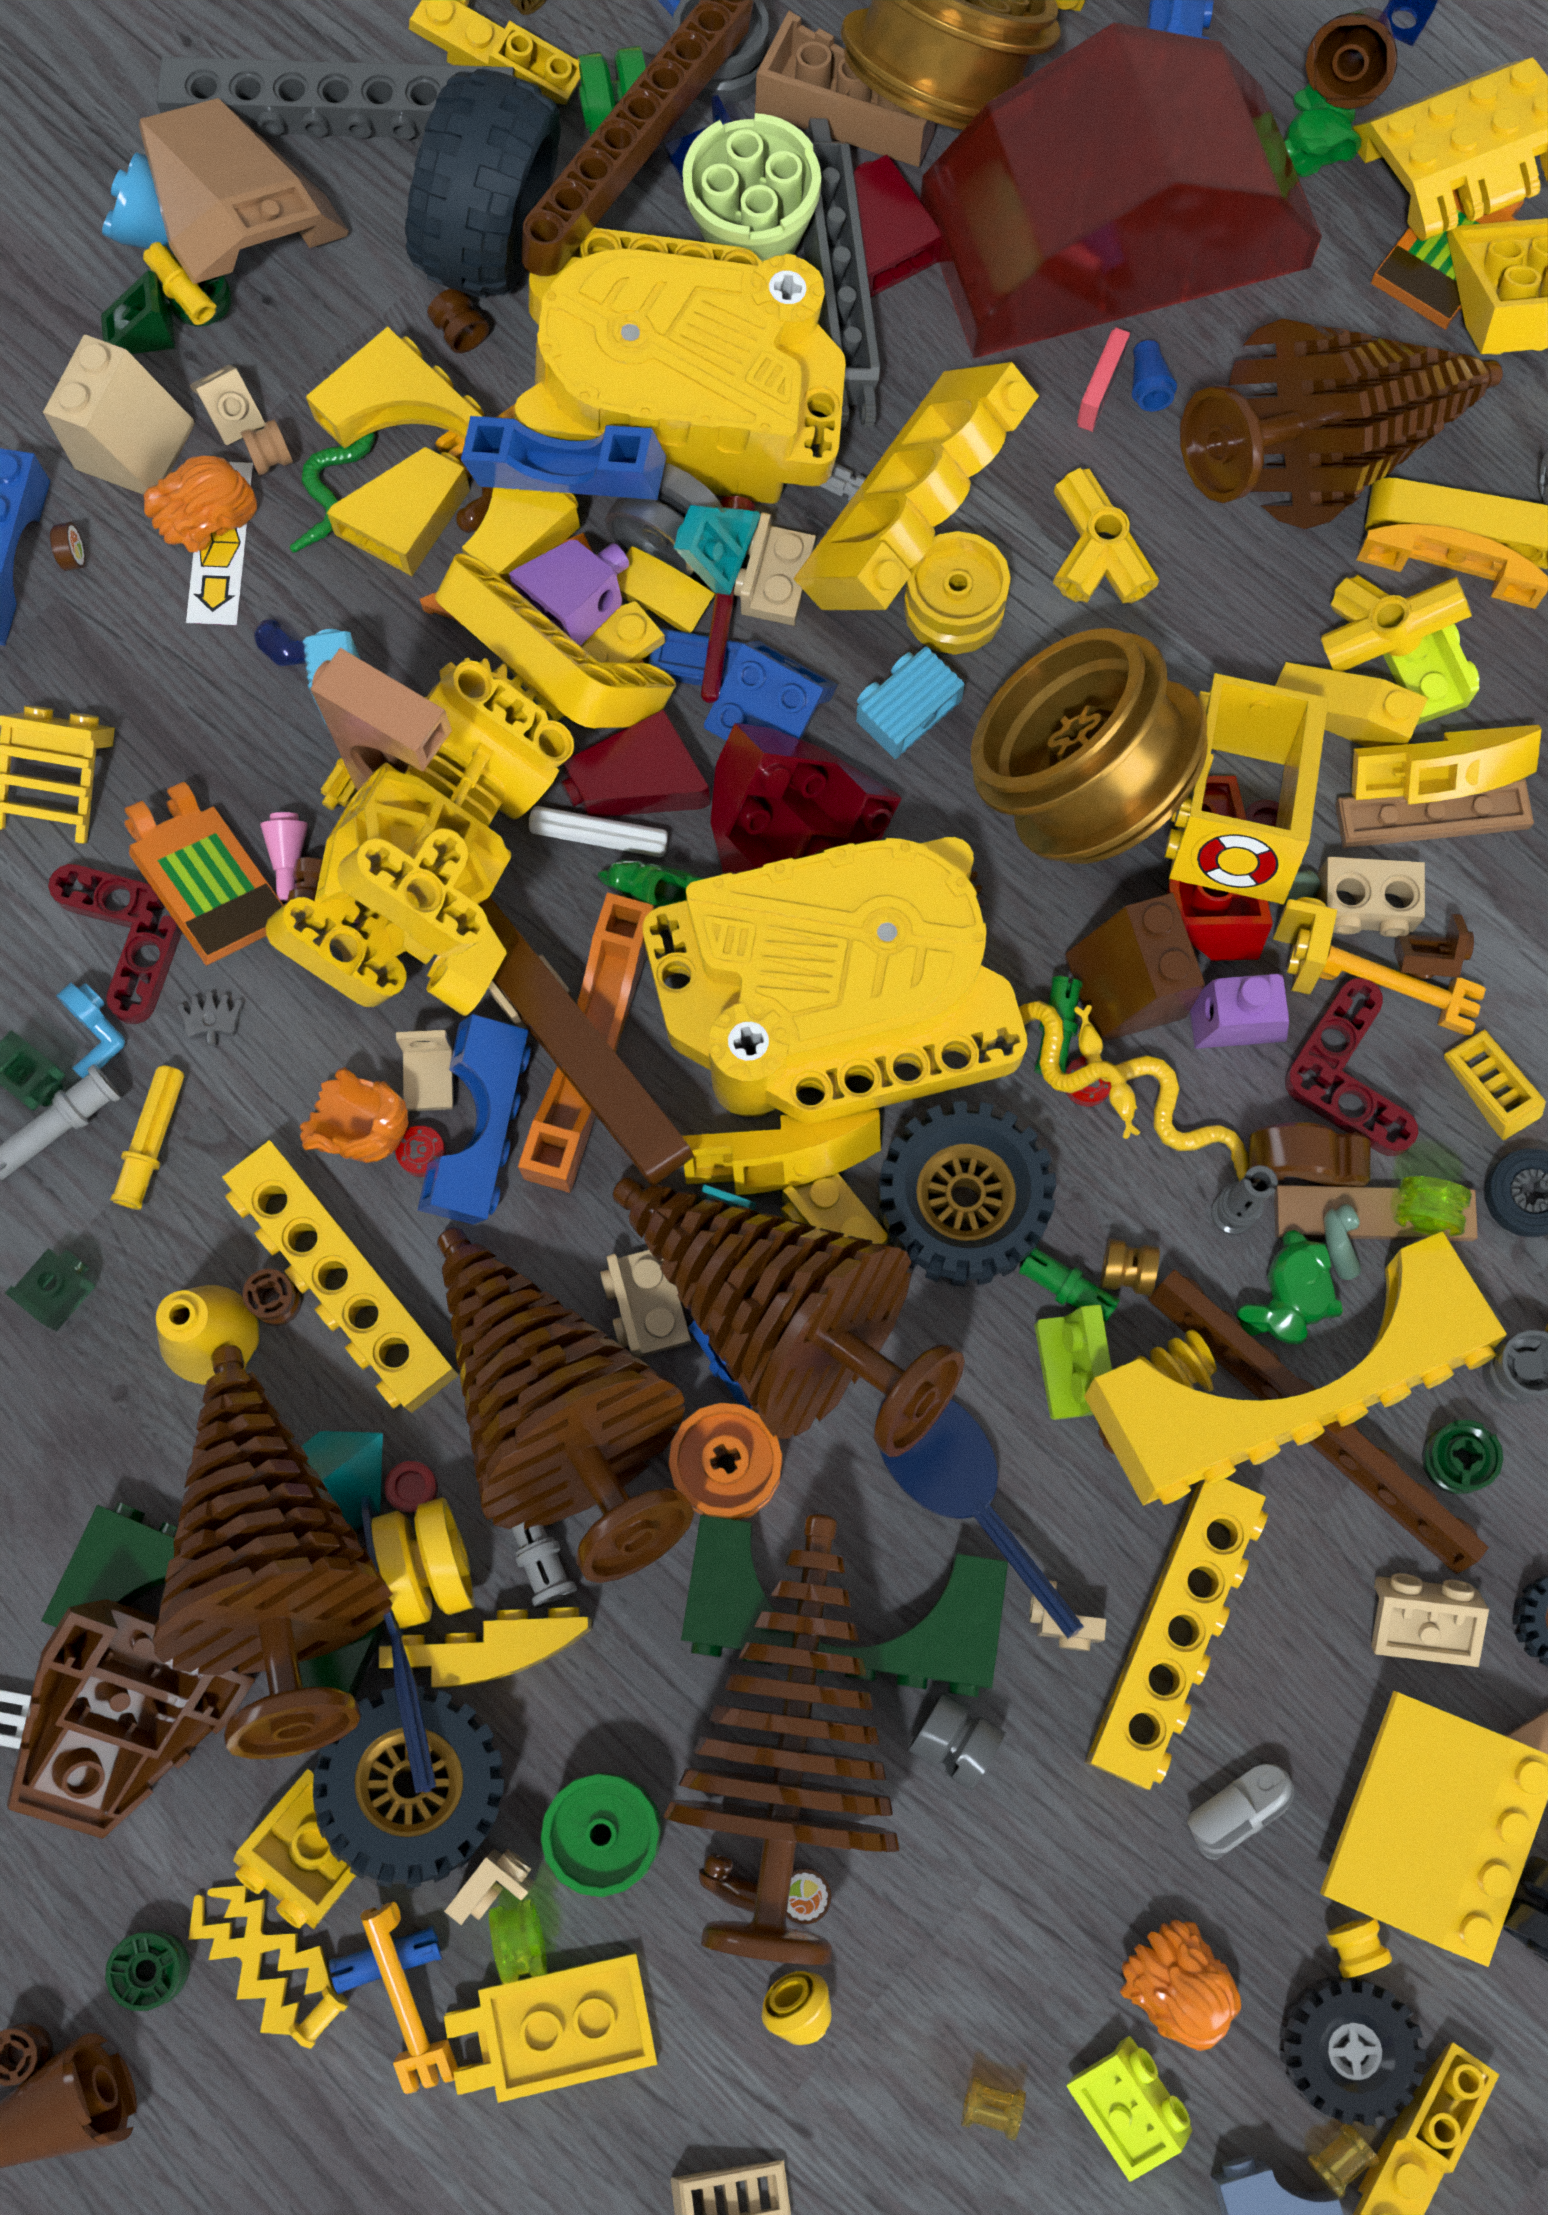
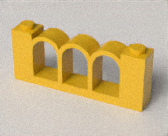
M1012 362L950 370L942 373L793 578L821 610H886L911 576L912 573L909 570L923 558L932 545L935 536L933 527L946 520L963 503L970 490L971 481L969 477L978 473L992 461L1005 442L1006 432L1016 429L1039 397Z

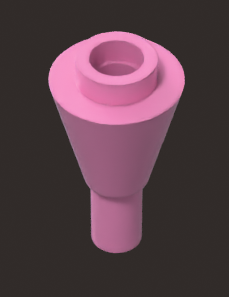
M277 812L270 814V821L262 822L260 826L273 871H276V896L281 902H287L289 891L295 888L296 883L292 874L296 859L301 858L308 823L299 821L297 813Z

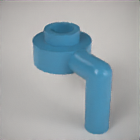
M70 982L56 997L79 1022L101 1041L72 1068L83 1079L88 1075V1068L95 1064L101 1069L125 1046V1038L99 1010L105 1005L104 1001L86 983L77 988Z

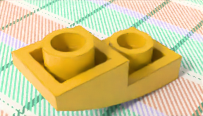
M631 546L626 553L629 567L617 575L621 596L630 603L636 601L645 612L648 609L681 632L691 633L715 593L674 567Z

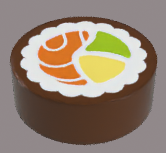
M72 522L53 525L50 531V543L54 558L59 567L64 571L83 568L85 566V550L77 527Z
M799 1868L792 1871L787 1918L798 1924L815 1923L824 1917L830 1907V1886L825 1877L818 1871L810 1868Z

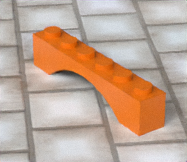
M607 892L592 937L577 1006L616 1053L647 956L642 924L645 917L654 910V905ZM556 1067L548 1090L533 1119L518 1168L524 1180L571 1193L596 1115L558 1067Z

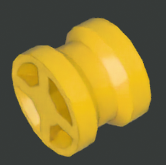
M1373 1917L1357 1919L1340 1925L1326 1933L1329 1945L1338 1950L1341 1958L1338 1968L1343 1978L1363 1975L1392 1962L1393 1958L1389 1949L1382 1946L1377 1934L1380 1926L1377 1919Z

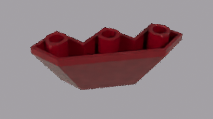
M734 723L716 762L710 819L723 874L732 873L733 875L762 868L764 864L789 858L795 860L824 853L826 849L851 843L857 845L879 841L882 839L902 798L896 792L823 748L772 728Z

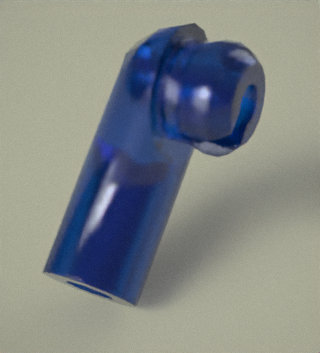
M267 619L259 623L254 632L257 647L275 664L279 666L306 664L303 640L293 641L280 629L281 625L275 620Z

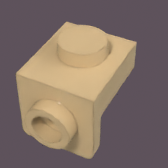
M1049 1581L1057 1589V1581ZM1032 1593L1029 1622L1038 1623L1037 1636L1059 1638V1648L1077 1651H1090L1091 1643H1100L1105 1640L1106 1619L1078 1615L1076 1616L1084 1628L1076 1636L1067 1639Z

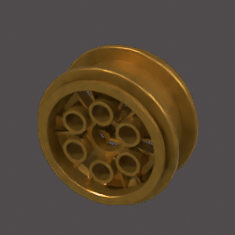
M872 0L869 8L849 13L844 18L840 30L841 38L846 46L844 57L847 65L870 89L893 104L927 120L956 129L982 133L1005 130L1010 127L1014 119L1020 118L1029 112L1034 101V94L1030 84L1023 76L1031 55L1050 52L1057 46L1061 37V30L1056 21L1058 5L1055 0Z
M1098 628L1079 632L1054 643L1026 662L1005 682L992 698L978 722L972 739L971 763L973 766L974 785L981 799L990 808L1006 815H1014L1018 837L1037 856L1071 864H1088L1106 860L1129 850L1152 835L1173 816L1187 799L1201 775L1207 756V717L1200 699L1192 690L1180 683L1167 680L1165 660L1159 649L1147 638L1111 628Z

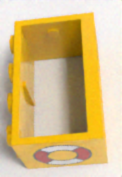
M1214 673L1209 692L1200 690L1198 695L1207 717L1208 748L1205 764L1193 790L1170 820L1175 822L1174 826H1177L1178 830H1170L1164 857L1172 859L1169 879L1285 904L1310 841L1329 698ZM1212 749L1284 765L1276 827L1201 811L1206 779L1214 758V754H1211Z

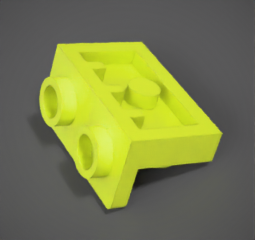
M1455 624L1424 636L1420 645L1407 655L1391 656L1388 653L1383 654L1397 685L1428 698L1417 725L1468 707L1479 690L1478 671L1471 661H1467L1459 645L1460 636Z
M1130 2036L1120 2041L1114 2052L1071 2077L1066 2085L1129 2182L1181 2153L1192 2133L1190 2117L1185 2106L1176 2096L1169 2094L1158 2077L1156 2064L1150 2054L1145 2049L1138 2048Z

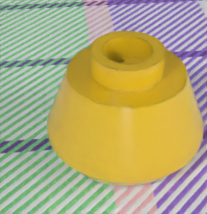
M795 1971L777 1980L766 1993L763 2002L761 2017L767 2030L794 2045L811 2044L822 2038L832 2018L828 1986L825 1980L816 1973Z

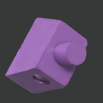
M569 540L514 569L509 575L513 588L581 646L621 606L622 596L617 575L629 567V561L623 550L615 543H612L595 555L579 541Z
M1270 974L1212 980L1202 989L1190 1010L1194 1048L1286 1042L1289 1015L1283 975ZM1210 1010H1214L1212 1019L1210 1016Z

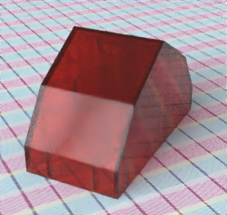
M1113 22L989 101L922 176L920 202L940 230L939 265L973 359L1311 268L1322 238L1263 88L1220 41Z

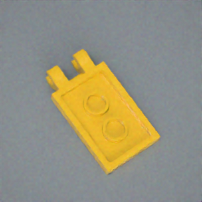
M636 1952L478 1989L481 2006L447 2012L444 2015L447 2038L478 2031L483 2058L482 2063L458 2067V2071L453 2072L457 2095L495 2086L497 2102L500 2103L657 2065Z

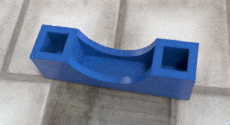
M470 416L461 461L480 487L658 500L666 455L652 428L606 425L602 435L597 438L585 441H569L537 433L516 419Z
M0 448V645L6 646L17 605L13 587V566L17 544L26 525L31 521H40L50 479L34 453Z
M474 1014L459 1023L449 1070L466 1084L473 1096L476 1106V1125L471 1139L459 1153L441 1156L427 1164L417 1211L472 1225L487 1220L488 1214L492 1215L495 1212L500 1197V1187L495 1186L498 1168H502L505 1165L510 1150V1140L505 1138L509 1120L512 1121L515 1118L520 1104V1093L515 1091L519 1074H523L526 1070L530 1058V1046L525 1045L528 1030Z

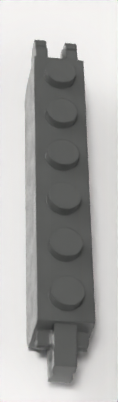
M810 118L808 122L809 127L806 129L805 135L813 144V151L820 166L821 192L818 204L802 239L805 260L819 270L824 283L825 295L818 325L835 342L845 356L846 365L841 427H846L848 422V405H858L859 419L862 427H873L876 422L874 390L879 381L880 364L850 146L847 142L831 141L827 119Z

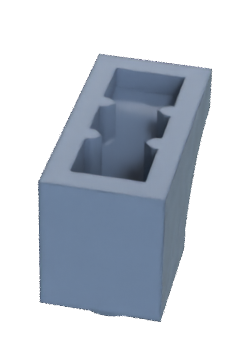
M1242 2156L1226 2161L1222 2164L1223 2172L1210 2175L1222 2215H1343L1339 2199L1327 2189L1303 2192L1285 2187L1276 2182L1272 2169L1262 2160L1255 2162L1253 2156Z

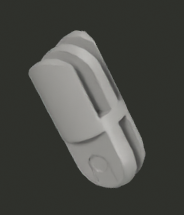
M1266 1763L1251 1768L1227 1785L1222 1791L1188 1815L1187 1823L1201 1854L1207 1859L1217 1860L1284 1814L1292 1805L1294 1786L1285 1770L1276 1764Z

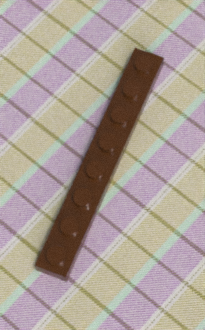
M1174 1269L1147 1299L1183 1332L1186 1333L1190 1329L1195 1330L1209 1347L1213 1358L1261 1401L1284 1399L1316 1390L1312 1384L1297 1378L1289 1371L1271 1348L1259 1344L1242 1329L1241 1323L1234 1315L1219 1309L1204 1295L1202 1288L1194 1280L1182 1276L1177 1270ZM1337 1420L1323 1426L1324 1433L1308 1442L1456 1575L1479 1562L1489 1549L1478 1538L1475 1529L1469 1523L1455 1518L1438 1502L1436 1495L1428 1487L1416 1483L1402 1471L1391 1454L1381 1448H1376L1359 1433L1358 1427L1354 1422L1346 1426H1340Z

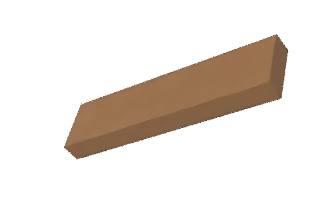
M1526 779L1486 792L1436 802L1408 805L1405 798L1399 796L1355 800L1354 797L1338 798L1335 803L1342 848L1527 830L1534 824Z
M1276 1186L1274 1192L1275 1237L1283 1238L1285 1231L1296 1230L1302 1233L1305 1238H1325L1323 1219L1326 1213L1331 1208L1336 1210L1341 1205L1348 1204L1352 1206L1360 1220L1357 1229L1347 1232L1349 1239L1423 1240L1442 1231L1449 1241L1473 1242L1478 1238L1475 1190Z

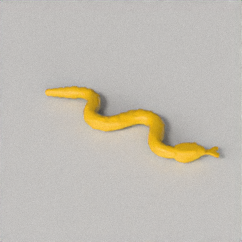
M1040 1000L1021 1005L1019 1011L1024 1025L1034 1020H1039L1044 1025L1045 1035L1040 1056V1067L1044 1080L1056 1091L1074 1093L1099 1079H1107L1112 1086L1109 1092L1110 1103L1126 1124L1123 1138L1128 1139L1131 1133L1139 1135L1140 1131L1132 1124L1134 1113L1137 1109L1135 1094L1132 1088L1126 1084L1125 1077L1120 1069L1108 1061H1096L1071 1074L1063 1073L1059 1065L1064 1039L1063 1021L1056 1009Z
M1087 1005L1084 1011L1079 1007L1074 1009V1012L1082 1018L1080 1031L1077 1035L1078 1046L1088 1065L1096 1061H1103L1100 1056L1103 1049L1102 1039L1088 1020V1015L1092 1009L1091 1005ZM1145 1055L1115 1065L1120 1069L1126 1081L1143 1075H1152L1158 1079L1160 1090L1154 1108V1129L1162 1143L1176 1151L1198 1150L1216 1142L1226 1144L1231 1150V1159L1234 1163L1239 1182L1245 1177L1249 1165L1248 1153L1245 1150L1244 1143L1235 1131L1222 1125L1204 1126L1184 1133L1175 1129L1172 1124V1116L1177 1102L1179 1085L1175 1071L1163 1059ZM1102 1078V1079H1101V1080H1103V1081H1105V1082H1109V1081H1108L1107 1079H1105V1078Z

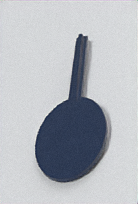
M951 1399L942 1415L927 1434L902 1455L889 1457L879 1449L883 1462L895 1482L916 1503L935 1514L947 1518L965 1519L974 1517L1067 1639L1076 1636L1084 1628L1077 1616L990 1506L998 1483L995 1455L983 1430L963 1407Z
M366 1495L361 1498L364 1533L368 1554L378 1572L379 1567L373 1544L371 1524L372 1519L379 1515L371 1495ZM390 1609L388 1614L384 1615V1619L391 1636L395 1691L416 1793L422 1791L427 1793L437 1786L417 1686L403 1644V1629L398 1625L392 1609Z

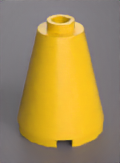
M205 1285L173 1292L161 1301L156 1312L158 1343L164 1361L181 1378L201 1385H206V1381L215 1375L211 1356L215 1349L224 1345L239 1347L244 1360L243 1369H245L254 1350L256 1351L260 1340L257 1317L249 1312L240 1294L223 1286Z

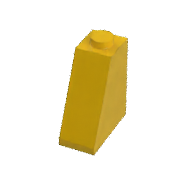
M427 447L422 448L333 504L328 510L327 515L334 534L406 574L413 576L470 491L465 468L456 457L449 453L442 452L438 454Z

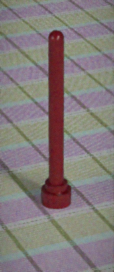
M729 496L720 501L723 508L756 510L754 503L743 497ZM735 584L730 595L715 593L701 688V698L706 703L716 702L720 695Z

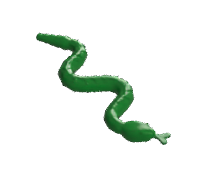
M374 432L355 441L346 449L338 446L315 452L305 462L301 482L308 494L324 507L326 515L323 521L316 523L301 538H298L295 543L289 546L291 552L296 553L306 546L324 539L333 531L327 512L333 504L338 502V499L321 482L319 474L329 466L351 464L363 459L373 447L375 441Z

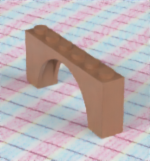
M339 648L331 661H324L314 674L310 690L357 791L385 763L390 764L403 774L409 765L423 772L452 731L445 709L342 648Z

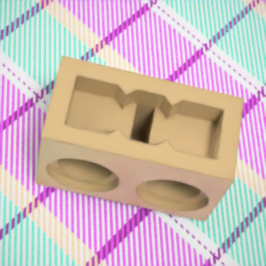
M1327 857L1318 872L1320 889L1317 892V899L1324 902L1326 907L1338 909L1333 929L1334 933L1348 935L1358 933L1361 930L1380 931V934L1385 937L1406 936L1409 933H1413L1425 918V862ZM1346 891L1355 898L1356 905L1344 904L1339 900L1336 892ZM1385 894L1398 896L1403 901L1404 908L1391 906L1387 902Z

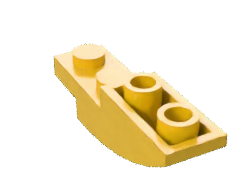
M421 0L409 19V30L447 51L446 62L451 65L513 67L515 77L538 85L542 94L551 98L557 104L566 105L581 80L578 60L511 21L508 22L504 29L456 0Z
M1539 725L1446 732L1444 733L1443 741L1357 748L1354 749L1351 792L1355 800L1403 796L1409 805L1460 798L1503 787L1537 772L1542 729Z
M871 1109L809 1124L800 1122L789 1115H780L781 1129L682 1136L694 1154V1158L684 1164L686 1184L734 1181L736 1195H745L785 1189L789 1185L795 1187L839 1173L881 1151L879 1109Z
M577 1607L548 1609V1618L528 1619V1610L497 1611V1620L483 1621L484 1642L476 1643V1633L445 1634V1644L425 1645V1635H404L403 1644L411 1668L431 1667L432 1688L467 1686L509 1676L548 1660L570 1647L591 1631L592 1619L589 1617H579V1608ZM392 1646L379 1647V1668L393 1669Z
M1454 2042L1448 2043L1424 2076L1421 2086H1418L1412 2094L1414 2099L1408 2106L1403 2108L1375 2156L1358 2189L1363 2195L1353 2215H1424L1444 2173H1453L1500 2074Z

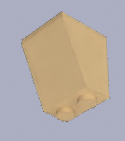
M85 334L43 411L75 470L143 495L149 487L158 485V480L164 479L171 472L195 425L193 418L126 349Z

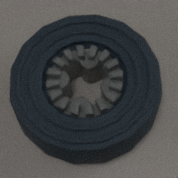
M1524 1148L1507 1154L1492 1167L1485 1182V1202L1490 1215L1503 1229L1517 1236L1540 1237L1548 1234V1152L1542 1149ZM1529 1182L1534 1183V1191L1542 1194V1198L1535 1200L1531 1204H1526V1195L1519 1193L1520 1189L1518 1188H1523Z

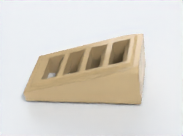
M784 2160L698 2172L671 2178L675 2215H694L691 2190L700 2189L703 2215H717L714 2186L722 2185L726 2215H791ZM766 2176L770 2209L761 2210L757 2178ZM744 2180L748 2212L740 2213L736 2182Z

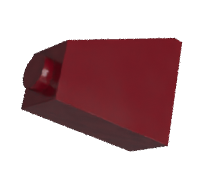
M887 154L873 162L866 161L853 171L870 298L940 262L943 241L942 232Z
M664 710L570 757L563 763L566 779L561 781L562 788L572 806L575 807L581 804L585 813L589 816L608 817L698 810L710 805L709 787Z

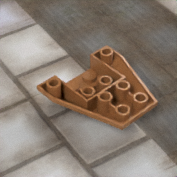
M219 98L140 119L139 128L169 247L193 284L233 272L239 250L298 231L309 248L347 237L349 231L326 195Z

